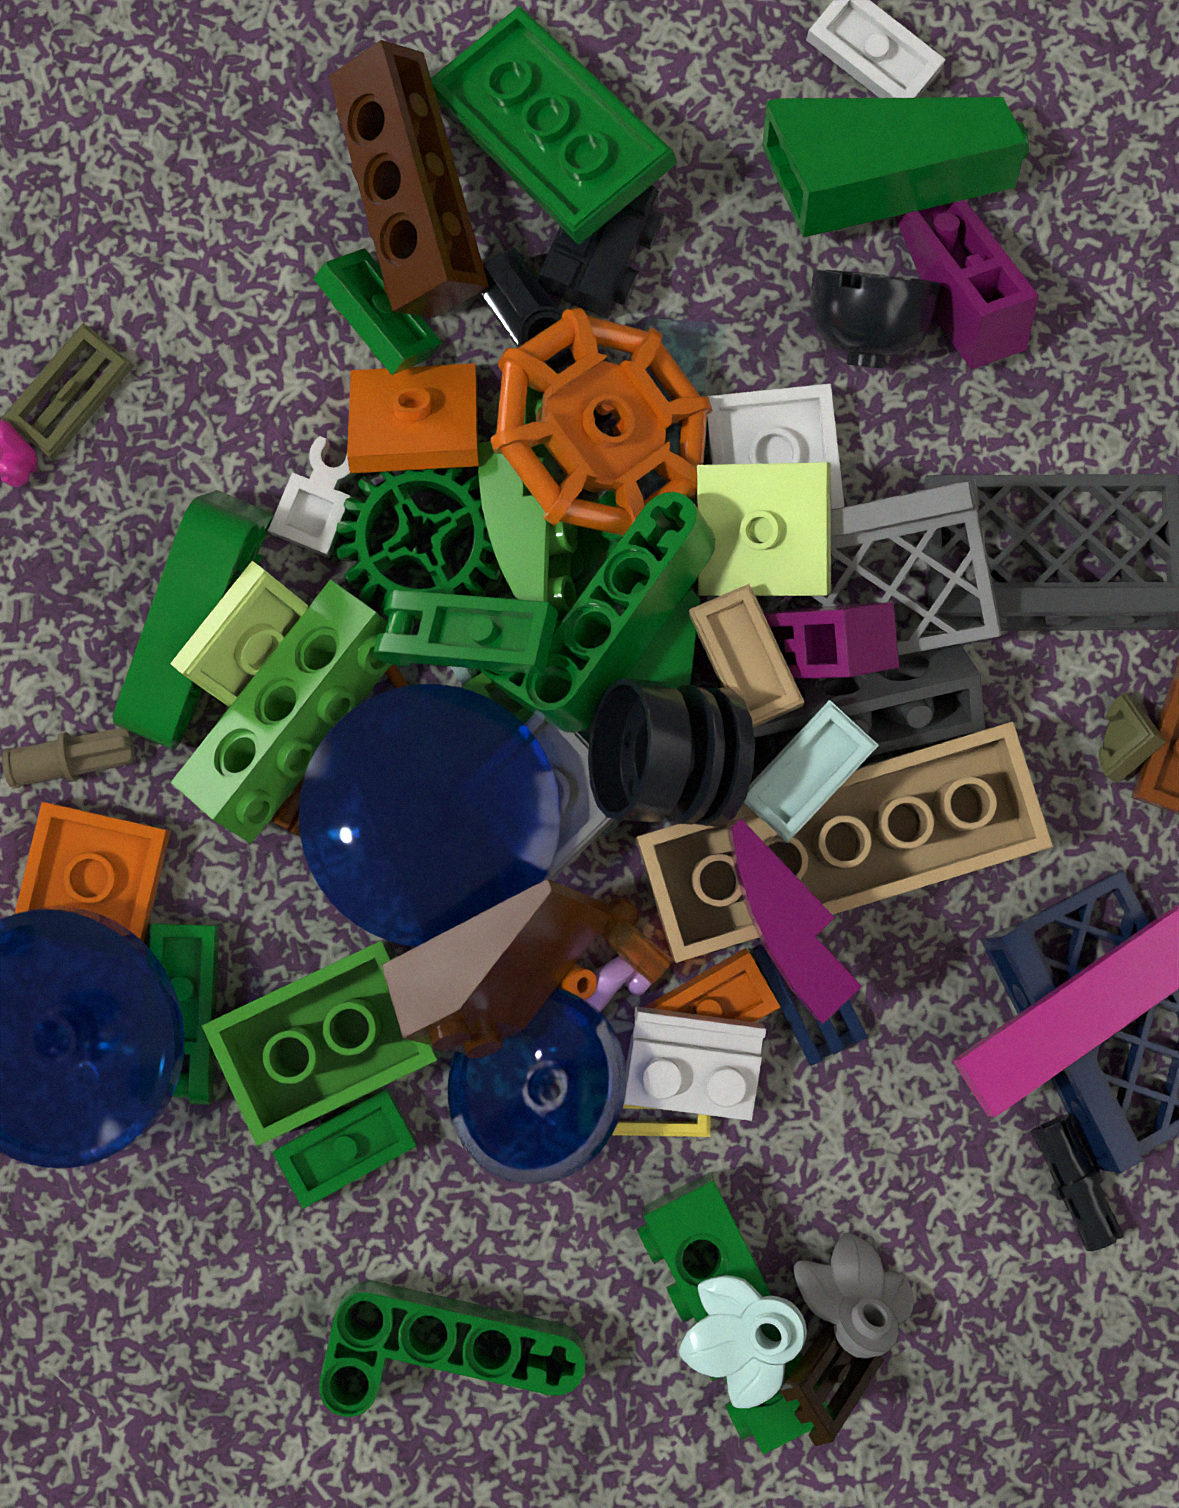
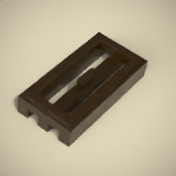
M829 1321L825 1323L780 1390L786 1402L797 1399L800 1403L794 1412L800 1424L812 1422L814 1425L808 1436L815 1446L831 1443L835 1440L884 1361L882 1356L857 1358L850 1369L849 1362L853 1355L844 1350L839 1344L834 1333V1324ZM838 1382H842L825 1408L823 1402L833 1389L834 1385Z

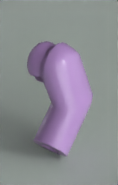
M627 951L593 970L592 972L597 979L595 992L590 998L583 1001L571 997L565 1005V1010L574 1021L580 1025L589 1026L622 985L627 987L633 995H643L657 976L656 968L643 960L644 954Z

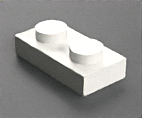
M833 0L809 29L806 41L879 98L919 97L941 71L946 60L870 0Z

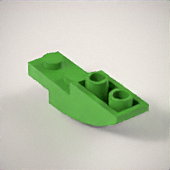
M527 386L524 425L536 422L537 411L542 406L543 394ZM491 441L478 443V476L482 509L489 539L500 569L518 600L550 602L559 612L555 625L556 630L577 601L575 585L571 579V553H574L578 547L577 526L564 522H558L553 526L544 520L543 514L545 511L503 454L494 453ZM543 443L531 447L556 482V473L548 449Z

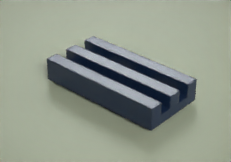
M761 945L751 951L810 1066L821 1062L823 1058L831 1054H837L853 1043H858L868 1038L848 1000L838 1009L848 1031L838 1035L830 1018L823 1024L815 1019L826 1042L815 1047L764 946Z

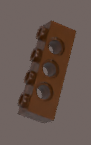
M380 40L328 77L336 103V114L343 128L352 161V172L358 183L368 220V231L375 245L384 278V289L390 300L392 311L435 318L485 290L489 285L424 52Z

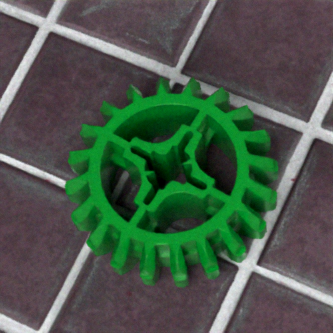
M464 467L448 468L445 476L440 475L441 468L425 469L422 472L404 470L405 473L395 476L393 471L380 472L385 482L379 487H376L366 477L361 478L358 482L359 487L368 497L365 503L355 498H346L344 507L352 515L358 517V521L338 522L336 530L343 537L355 539V542L339 547L337 549V556L341 561H359V563L349 568L344 576L350 585L359 584L369 579V582L363 587L359 598L366 605L375 602L382 594L385 595L380 607V613L383 617L389 618L383 611L388 593L392 590L462 595L467 591L471 596L487 597L483 588L475 582L477 578L481 576L490 582L499 581L501 577L500 571L495 566L486 562L487 558H497L489 540L481 499L475 500L481 494L479 476L476 475L470 478L461 486L460 483L465 471ZM416 492L442 494L453 499L463 508L453 513L447 509L438 514H426L417 508L409 494ZM390 504H393L399 517V528L395 536L382 544L384 549L373 555L372 535L374 527L383 511ZM408 514H412L418 526H424L427 533L432 528L438 531V533L431 537V543L434 547L431 550L438 562L437 566L431 564L426 553H420L417 545L412 552L407 550L406 547L414 542V537L411 533L413 528L407 518ZM474 525V545L471 555L462 570L453 577L445 562V550L449 543L461 536L460 531ZM409 564L419 565L425 568L431 575L436 587L427 589L403 587L390 581L381 573L392 567L399 569Z

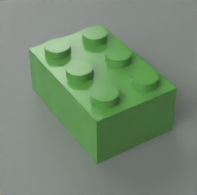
M389 938L368 946L202 1025L256 1146L425 1067L442 1056V1051L433 1049L432 1045L404 1039L381 966L397 957Z

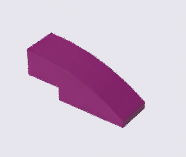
M739 819L727 831L734 870L746 909L766 952L789 988L812 1016L823 1024L862 987L815 937L835 917L742 819Z

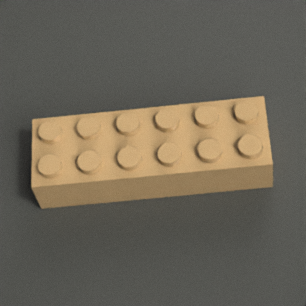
M1013 721L856 769L788 843L746 804H742L736 816L721 827L677 824L635 838L671 956L675 963L759 938L746 909L734 870L727 829L739 819H742L832 915L1053 847Z

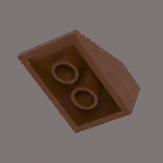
M546 879L382 964L381 966L403 1038L432 1045V1048L435 1050L448 1049L463 1053L468 1058H480L500 1050L504 1046L503 1039L523 1030L611 919L612 913L609 904Z

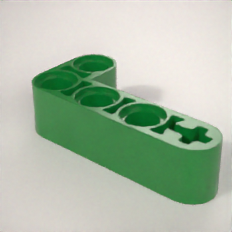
M218 490L198 496L190 503L178 527L113 714V724L171 750L179 746L198 706L203 688L180 673L170 663L251 561L257 565L260 564L263 555L258 554L275 514Z
M666 492L652 498L642 509L555 630L544 675L480 670L509 698L556 729L568 733L579 732L589 727L593 723L596 709L606 689L617 679H625L711 559L715 550L716 540L711 527L695 504L684 494ZM649 579L642 590L630 594L638 582ZM611 632L608 639L602 645L592 648L595 640L600 635ZM572 685L568 695L563 700L554 703L557 693L562 688Z
M363 1281L354 1285L345 1294L334 1315L319 1382V1393L323 1404L336 1415L355 1417L363 1414L373 1405L384 1380L388 1359L541 1394L562 1396L572 1392L582 1381L585 1374L586 1347L579 1333L574 1328L562 1323L378 1281ZM359 1301H369L376 1304L382 1312L383 1324L374 1329H365L358 1326L352 1318L351 1306ZM422 1316L439 1318L445 1324L447 1336L437 1343L424 1342L415 1334L413 1322ZM497 1330L509 1339L511 1349L503 1356L489 1357L478 1349L476 1338L485 1331ZM523 1337L532 1339L527 1366L518 1365L521 1358ZM554 1346L565 1348L566 1360L569 1361L562 1363L560 1371L549 1370L548 1358L544 1357L551 1355ZM345 1366L359 1368L367 1376L369 1387L359 1393L349 1392L339 1384L336 1372Z

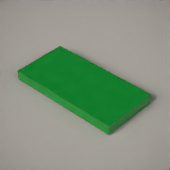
M521 6L514 9L431 77L438 105L578 245L677 164L673 150Z

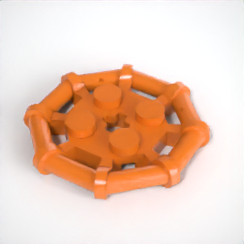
M582 308L566 309L559 321L520 347L507 348L499 359L498 366L502 372L497 431L490 439L494 453L503 454L545 511L543 519L553 526L558 522H564L622 535L623 537L652 498L666 492H678L686 495L689 499H697V465H703L707 414H710L713 410L709 397L700 396L661 342L663 334L655 328L651 327L648 331L588 316ZM597 345L630 353L629 361L624 360L621 364L604 361L608 356L598 353ZM567 347L571 350L576 362L557 374L545 361ZM647 367L651 370L653 375L659 381V383L667 392L672 401L668 402V400L662 394L660 389L657 387V385L654 383L652 378L645 370ZM527 386L543 394L542 406L537 411L536 422L524 425ZM594 409L601 416L611 413L616 418L618 423L612 428L615 437L608 436L597 428L595 424L596 419L593 414ZM671 423L681 424L678 455L669 451L670 441L665 444L666 428ZM543 443L567 475L559 486L531 447ZM655 470L666 480L667 484L643 500L637 481L650 471ZM583 488L590 492H600L604 489L610 490L615 493L617 507L576 497Z

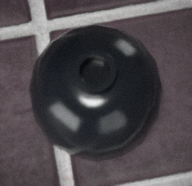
M814 269L810 294L811 317L817 333L829 346L848 352V365L884 368L886 356L909 353L923 342L931 330L938 309L941 282L916 278L903 280V278L880 274Z

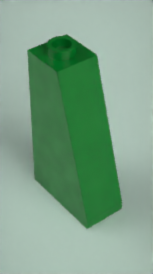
M1003 97L778 98L766 102L763 148L803 238L1016 188L1022 161L1027 158L1029 153V139L1026 128L1021 121L1015 120Z

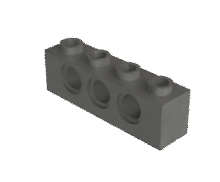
M956 644L898 655L899 668L853 677L793 678L804 700V705L753 728L755 755L750 784L828 700L833 702L879 745L869 756L985 730L980 673L963 646Z

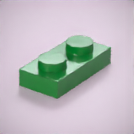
M365 248L324 262L314 276L313 280L331 300L336 310L344 316L370 348L372 354L385 366L391 375L426 361L443 344L421 316L392 311L390 300L384 289L381 267Z
M389 1087L276 1148L272 1153L302 1209L415 1148L419 1143Z

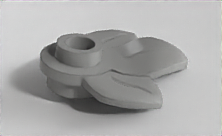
M844 1233L835 1245L831 1257V1265L811 1261H798L794 1265L797 1285L805 1302L814 1314L834 1324L836 1339L844 1350L858 1358H870L884 1355L895 1345L899 1335L898 1325L911 1316L914 1305L913 1291L904 1274L894 1271L884 1272L881 1258L873 1246L854 1234Z

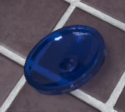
M556 988L523 1030L503 1039L504 1046L500 1050L480 1058H468L466 1054L454 1052L448 1077V1105L455 1132L462 1146L476 1163L493 1175L508 1181L523 1184H546L559 1181L578 1172L589 1164L607 1144L618 1124L624 1105L626 1066L621 1044L614 1029L606 1017L586 999ZM560 1079L562 1084L561 1093L554 1100L550 1094V1086L555 1080Z

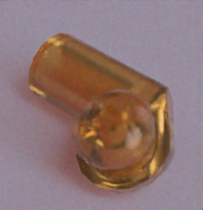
M615 898L608 903L612 917L600 931L599 935L622 960L653 984L666 971L673 959L634 926L639 921L637 908L626 899Z

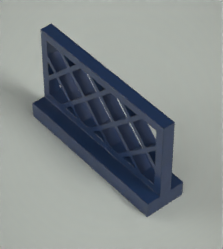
M1122 870L1083 888L1009 928H1003L981 939V942L1017 1014H1019L1082 971L1076 967L1085 935L1114 945V949L1130 938L1132 929L1134 933H1137L1150 924ZM1112 890L1124 911L1117 935L1088 925L1095 899ZM1079 908L1076 920L1064 916ZM1049 923L1073 930L1064 963L1044 956L1033 934L1034 931ZM1052 970L1061 973L1058 982ZM1179 989L1167 997L1168 1000H1162L1139 1016L1134 1036L1118 1031L1110 1037L1131 1045L1122 1079L1103 1073L1096 1059L1100 1044L1051 1078L1093 1165L1098 1166L1100 1170L1122 1173L1142 1162L1141 1155L1179 1135V1115L1171 1118L1174 1107L1179 1109V1099H1176L1179 1091V1038L1175 1050L1147 1041L1156 1006L1175 1012L1179 1019ZM1144 1050L1172 1059L1163 1094L1135 1084ZM1110 1085L1119 1088L1117 1097H1115ZM1132 1093L1160 1102L1153 1129L1137 1138L1126 1118Z

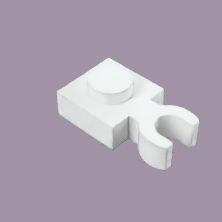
M319 436L313 442L309 452V460L313 468L310 478L308 479L292 472L268 531L273 536L330 558L340 535L336 530L337 523L345 521L349 513L344 507V502L346 498H352L350 495L338 490L341 484L351 480L356 473H350L347 454L342 465L334 468L325 465L324 458L330 443L326 438Z

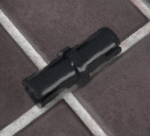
M1068 1115L1058 1116L1041 1124L1043 1129L1036 1127L1030 1133L1050 1169L1049 1171L1054 1180L1051 1189L1057 1200L1064 1201L1077 1227L1085 1250L1096 1251L1116 1243L1117 1239L1123 1238L1124 1232L1113 1214L1100 1185L1104 1178L1099 1167L1091 1166L1077 1138L1078 1136Z

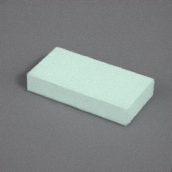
M828 700L753 780L749 786L744 803L788 843L879 745L833 702Z

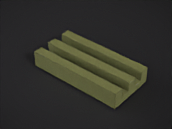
M82 323L2 418L8 421L19 433L54 461L134 365L85 323ZM90 344L96 349L74 377L69 379L57 393L56 398L33 425L28 424L24 419L86 346ZM109 360L112 364L46 439L43 434L102 365Z

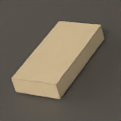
M750 584L689 610L691 621L722 688L733 689L744 699L752 718L753 728L804 705V700Z

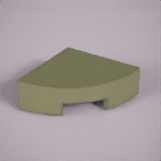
M1123 692L1114 701L1105 718L1109 720L1104 735L1103 748L1100 747L1099 761L1102 770L1107 778L1116 783L1122 781L1166 743L1137 699L1126 692Z

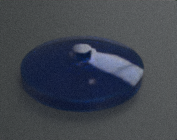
M418 684L392 689L368 699L343 716L328 732L314 753L305 774L299 803V829L303 851L311 873L329 901L345 917L367 932L387 941L417 947L544 881L551 870L560 843L562 802L556 773L547 753L533 732L516 715L492 699L471 690L442 684Z
M52 906L32 909L0 919V1152L26 1164L56 1169L75 1168L104 1160L141 1138L163 1114L177 1087L184 1057V1025L179 1000L173 984L157 957L146 944L130 930L104 915L75 907Z

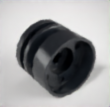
M617 679L606 689L596 709L590 732L588 752L589 779L597 807L607 818L660 822L666 817L671 823L721 827L732 820L746 799L754 767L755 739L753 723L744 699L733 689L704 688L697 685H681L676 689L668 682Z

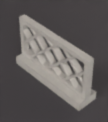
M975 479L832 509L831 555L848 567L829 596L812 597L821 602L822 606L842 605L836 600L856 571L886 591L879 603L890 602L892 597H895L923 616L924 619L911 638L897 641L898 655L1001 636L1000 620L978 511L980 503ZM965 523L970 551L955 571L926 552L925 548L939 528ZM927 530L918 545L902 536ZM889 538L912 553L892 584L861 563L877 540ZM863 544L854 558L839 549ZM918 559H921L950 579L930 609L899 589ZM971 562H973L977 585L963 576ZM956 584L980 599L984 625L959 629L937 614ZM774 596L768 607L759 603L762 612L775 611L785 596ZM931 622L945 631L922 636Z

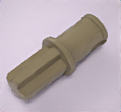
M122 728L71 737L69 733L63 732L58 734L55 741L14 749H4L2 752V766L6 781L12 789L20 788L22 785L65 777L67 782H76L79 778L78 774L131 764L134 760L135 748L130 732Z

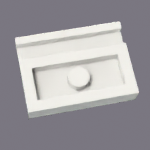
M635 1007L634 1029L630 1039L621 1097L625 1105L752 1121L762 1060L760 1054L763 1038L766 1035V1028L762 1023Z

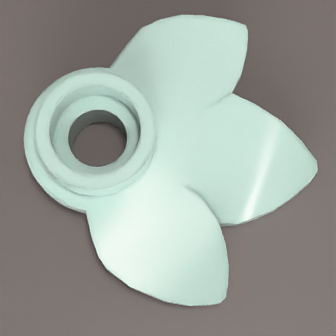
M723 1275L702 1281L698 1285L699 1297L709 1315L698 1321L687 1332L679 1350L680 1356L691 1368L701 1374L716 1378L726 1376L728 1393L734 1407L751 1408L758 1406L772 1398L782 1387L785 1376V1363L791 1361L799 1354L806 1341L807 1329L805 1320L799 1309L789 1300L777 1296L762 1297L752 1285L740 1277ZM770 1323L775 1325L781 1333V1340L775 1342L768 1339L762 1333L761 1324Z

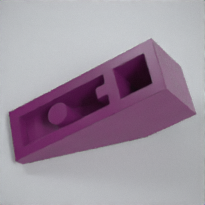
M966 200L894 216L920 279L941 282L936 318L941 329L972 370L1027 350L1039 295Z
M894 602L763 611L793 678L853 677L899 668ZM697 634L701 681L718 680Z

